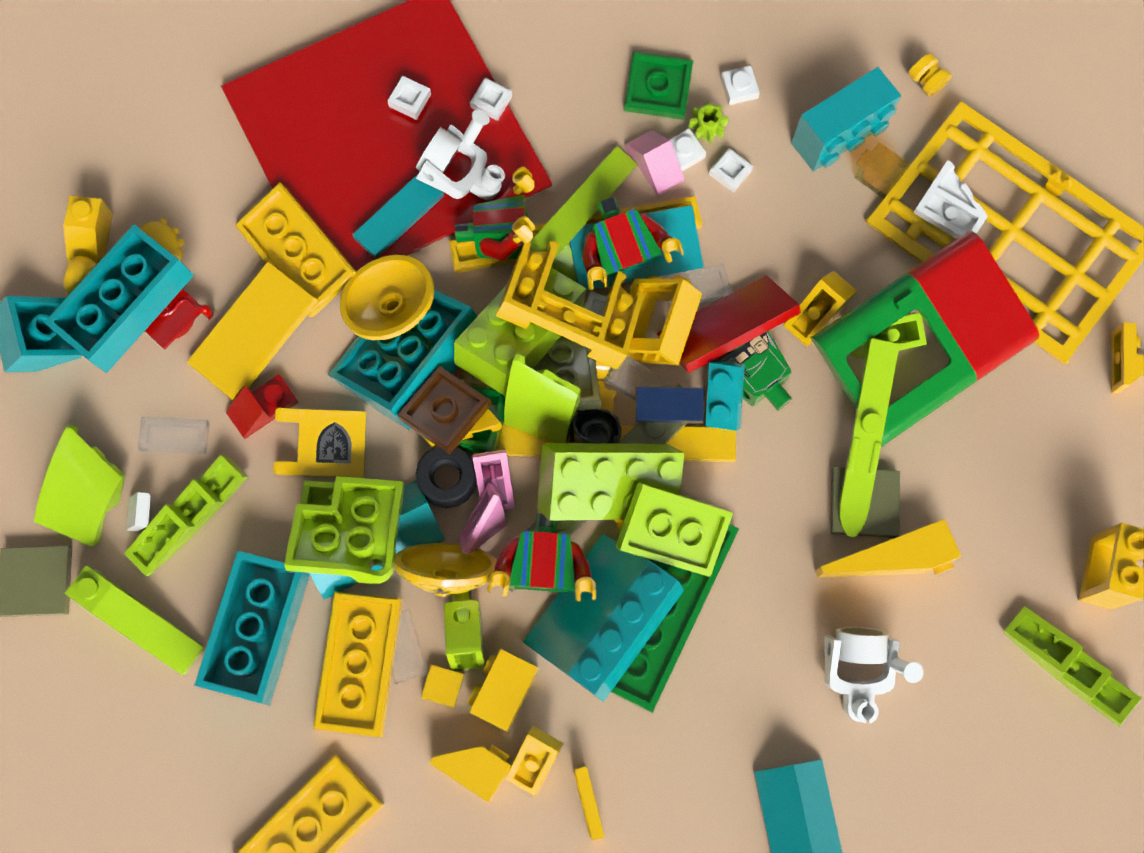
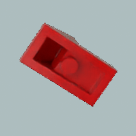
M278 374L253 392L247 386L244 387L228 408L226 414L242 437L246 439L273 421L277 408L291 409L299 401L280 374Z

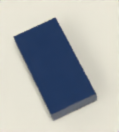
M637 387L636 422L703 423L704 388Z

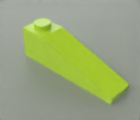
M87 565L64 593L94 616L183 676L205 648L100 571Z

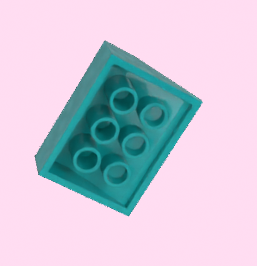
M434 290V298L429 310L413 328L399 336L385 340H369L358 336L328 375L384 416L410 430L409 426L399 420L397 414L439 366L451 374L455 372L458 366L454 364V341L476 319L477 314L470 306Z
M605 534L600 536L586 555V559L590 564L592 579L596 583V599L592 600V594L588 591L580 593V601H576L575 591L574 593L559 592L523 641L524 644L602 702L608 697L684 591L676 578L644 557L619 550L615 547L617 541Z

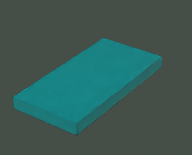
M692 205L647 213L649 217L663 226L672 238L680 240L684 255H681L677 250H673L670 252L672 262H667L663 250H661L662 255L658 258L622 271L627 277L621 284L633 282L634 279H648L649 276L662 277L704 268ZM593 224L584 225L569 242L576 281L585 287L586 291L590 289L588 288L587 273L582 260V253L586 235L591 232ZM616 274L607 277V287L612 285ZM601 280L593 281V289L604 288V283Z

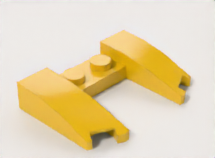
M549 241L547 252L530 251L531 243H524L495 316L524 329H527L530 322L589 348L587 357L617 370L628 355L645 294L641 291L633 298L620 286L627 276L623 272L618 271L612 282L601 315H598L544 290L559 243Z

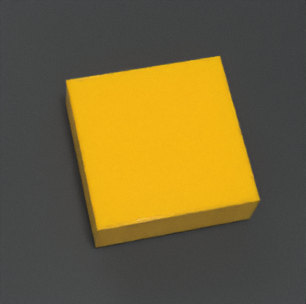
M431 665L421 698L455 708L465 675Z

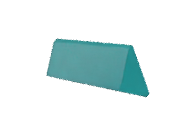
M417 481L404 486L396 540V554L410 546L439 543L445 540L423 493L417 485ZM375 565L371 568V570H381L382 566ZM309 573L324 600L334 596V591L342 592L359 583L348 576Z
M822 759L754 772L770 853H842Z

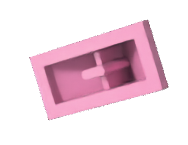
M650 130L625 144V148L638 164L637 166L657 196L684 182L683 173L669 139Z
M506 449L472 454L479 497H481L488 482H490L497 489L503 510L514 509L515 504Z

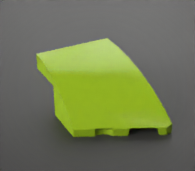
M516 353L507 385L504 424L553 443H568L570 424L580 403L581 389L559 378L547 369L535 371L524 364V356Z
M70 424L65 428L50 461L41 487L33 522L94 547L100 542L105 514L120 503L125 474L114 464L110 463L96 446L91 448L77 434L79 429L75 425Z

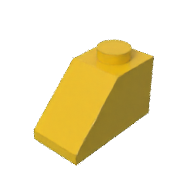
M70 195L63 224L67 264L77 256L90 258L98 264L105 256L113 213L102 199Z
M833 270L816 284L800 304L801 313L789 319L783 326L808 347L813 342L810 337L827 327L858 291Z
M493 744L489 750L479 746L432 757L429 762L430 765L486 802L491 801L512 765L506 762L509 755Z

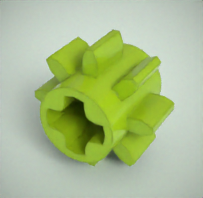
M707 101L701 109L693 108L692 116L694 118L690 119L689 128L696 130V139L701 138L711 143L712 139L716 136L720 138L724 136V127L727 126L729 118L728 116H722L721 105L717 107L710 105Z

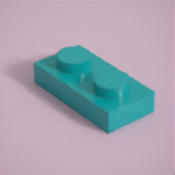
M716 360L709 363L705 427L738 431L741 428L745 364Z

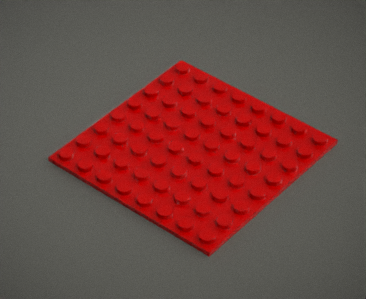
M408 0L221 85V88L272 189L279 182L284 184L348 262L358 271L364 265L376 259L354 240L353 234L419 174L420 171L416 169V166L440 127L447 131L452 124L462 134L465 133L473 119L472 112L475 110L470 107V101L484 78L493 82L495 80L450 0ZM402 76L430 88L431 96L417 120L390 108L388 105V99ZM509 105L506 106L498 121L489 117V123L482 127L474 141L476 146L486 152L487 162L484 168L487 169L490 165H497L505 173V178L501 183V190L492 200H484L469 191L464 197L455 199L443 192L444 197L378 258L389 255L407 256L455 233V224L473 222L474 206L480 203L495 201L501 198L510 186H516L512 181V176L520 167H525L532 174V179L534 180L533 190L527 193L522 192V195H525V199L552 186L550 178ZM457 151L443 174L453 182L461 181L470 172L472 165L470 157Z

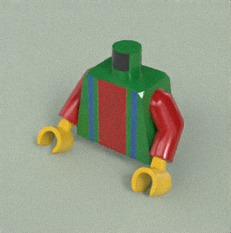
M520 167L514 172L512 181L516 186H510L501 198L474 206L473 222L455 224L457 243L474 241L479 258H490L499 261L518 259L523 244L531 241L533 237L532 231L535 229V225L529 220L527 215L525 195H522V192L527 193L534 188L532 174L525 167Z
M611 197L597 203L603 221L593 224L591 232L586 235L582 260L587 273L588 288L593 290V281L601 280L604 283V287H607V277L616 274L618 271L622 272L654 260L662 255L661 250H663L667 262H672L671 251L677 250L681 255H684L680 240L672 238L663 226L647 214L638 213L636 209L621 213L616 198Z
M537 513L535 532L521 531L520 537L511 539L498 556L494 572L489 577L487 591L491 593V588L495 585L503 587L502 596L508 594V589L574 593L575 591L576 601H580L581 592L588 591L592 594V600H595L596 583L591 576L590 564L579 544L571 541L569 534L556 533L557 520L550 521L542 513Z

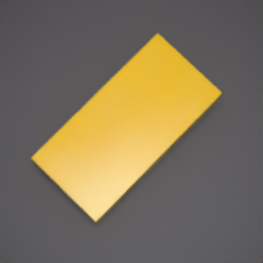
M587 766L575 769L573 773L590 839L594 841L605 838Z

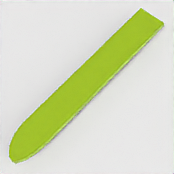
M616 146L530 241V251L547 252L548 242L555 241L559 243L555 255L556 258L599 209L597 203L608 199L638 164Z
M872 338L869 339L839 501L840 524L845 534L849 537H856L859 534L869 512L900 346L898 343Z

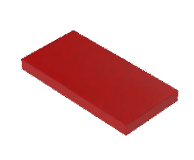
M765 275L696 312L679 364L687 373H691L801 313L800 306L771 278ZM662 330L656 333L658 339L660 338Z

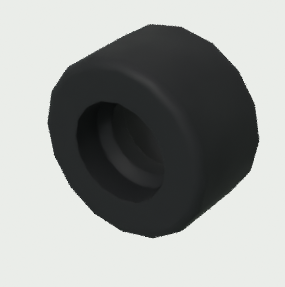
M435 446L425 452L418 462L415 473L417 485L425 499L434 506L446 509L458 507L468 501L474 493L477 484L474 462L468 453L459 447H456L449 455L438 446ZM442 465H452L459 471V481L452 488H440L434 482L435 471Z

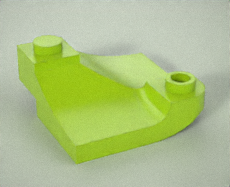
M336 476L335 483L304 480L300 503L296 504L284 563L286 571L343 575L351 577L359 583L379 584L388 580L394 571L396 540L405 489L404 481ZM375 565L382 566L381 570H371V568Z

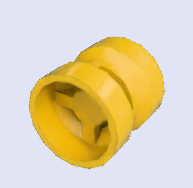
M932 53L922 57L908 73L914 82H919L922 85V91L928 97L939 92L952 78V74L946 68H941L938 65V59Z

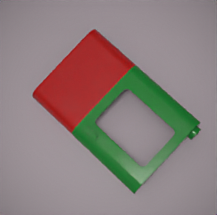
M973 231L966 232L810 337L855 409H857L861 384L846 361L847 355L913 310H918L948 356L949 362L941 370L889 404L881 447L1034 343L1040 337L1035 323L987 246Z

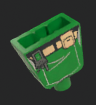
M769 331L739 346L721 360L745 364L743 399L749 405L755 406L766 397L778 411L792 400V397L782 386L789 379L792 371Z

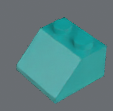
M6 296L0 302V356L4 372H38L83 356L44 323L66 298Z

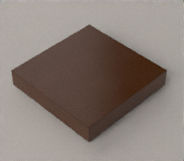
M439 366L397 414V417L401 422L450 455L492 403L489 398Z

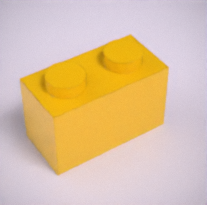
M500 649L497 656L491 654L483 670V673L487 674V678L482 687L475 686L467 702L468 705L472 706L469 713L509 732L536 677L538 667Z

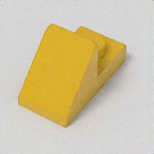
M1123 322L1111 332V393L1113 394L1120 393L1144 374V355L1137 354L1141 345L1140 336L1137 335V323Z
M532 726L505 780L536 796L564 743Z

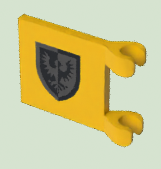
M277 408L275 411L276 421L299 423L298 461H276L273 464V473L276 475L364 477L367 412Z

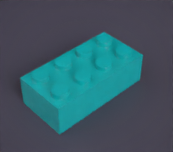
M133 224L44 323L88 361L105 373H108L191 280L194 274L179 259Z
M237 550L194 686L270 706L310 574L286 571L284 562Z

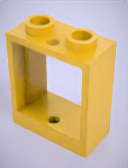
M649 276L648 279H634L629 294L635 298L642 291L645 295L628 355L625 358L627 361L633 363L679 365L702 293L691 285L692 282L682 276H673V279H662L657 276ZM672 300L660 338H644L656 301Z
M1121 522L1092 536L1078 601L1112 610L1143 600L1144 529ZM1137 560H1142L1143 567L1137 565Z

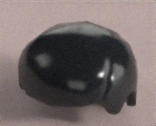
M591 409L583 412L576 410L571 422V434L574 443L619 444L622 428L618 417L605 409Z

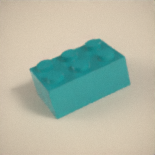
M876 67L803 113L791 144L812 171L817 170L821 166L827 168L839 159V155L846 150L852 152L864 143V139L871 134L878 136L884 132L890 125L888 123L890 117L897 111L895 107L901 94L882 70Z

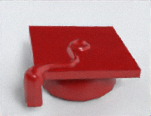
M182 289L145 332L165 350L175 339L188 333L193 326L194 320L200 314L205 315L210 320L214 313L209 305H200Z

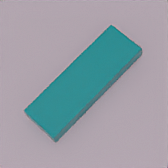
M416 175L353 234L354 240L372 257L377 259L444 197L443 191L416 179L418 176Z

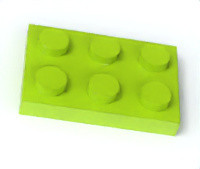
M638 482L615 547L624 552L711 577L733 512Z

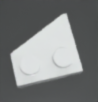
M947 160L918 204L914 214L956 239L968 231H973L977 234L988 216L981 205L973 199V193L967 184H962L954 172L955 166L953 163Z

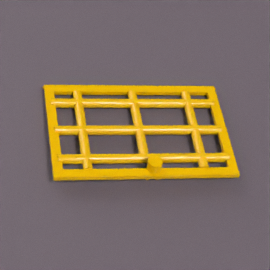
M960 101L873 214L866 219V224L921 263L933 255L931 251L916 242L921 233L943 248L954 241L952 237L915 215L911 208L899 201L919 175L933 183L939 171L928 163L948 138L968 151L967 155L954 170L961 182L980 159L1029 193L1031 196L1011 222L975 196H973V199L981 205L987 214L986 221L1002 231L1001 235L989 249L995 261L998 260L1011 241L1014 240L1066 276L1046 303H1043L1005 276L1022 304L1037 314L1033 322L1039 331L1040 337L1034 344L1065 365L1069 363L1071 356L1144 261V227ZM962 120L982 133L978 141H975L956 128ZM994 141L1049 180L1044 187L1040 186L987 148ZM1066 191L1107 219L1108 222L1101 228L1058 197ZM1041 203L1094 239L1074 266L1021 229ZM891 211L911 224L906 233L885 219ZM1119 228L1140 242L1135 250L1113 236ZM1104 247L1126 261L1106 288L1085 274ZM1076 284L1097 298L1096 302L1077 326L1056 312ZM1047 322L1068 336L1063 345L1042 331Z

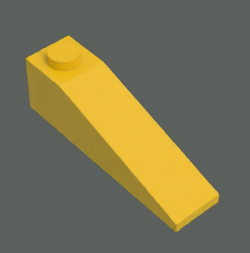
M943 519L823 565L815 573L817 578L923 574L930 570H933L935 575L953 569L954 565L952 562L962 557L946 520Z

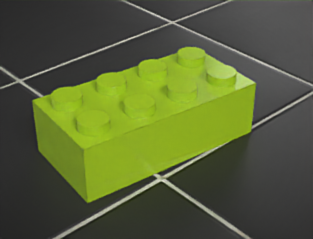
M551 267L544 290L584 308L586 288ZM506 286L454 341V364L506 396L510 370L515 354L524 356V364L533 369L561 337L531 322L527 329H524L495 316Z
M542 443L537 510L550 521L625 520L638 482L680 495L684 452L669 444Z

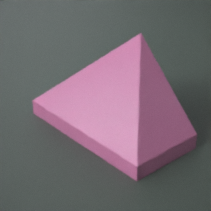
M488 482L458 538L462 552L468 555L508 526L497 489L490 482Z

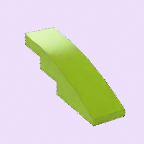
M220 455L200 479H193L173 504H166L124 554L146 577L152 575L217 513L249 476L227 455Z
M1026 606L1022 608L1005 629L1004 634L1028 656L1118 727L1123 724L1140 702L1141 697L1111 677L1113 672L1084 653L1083 646Z

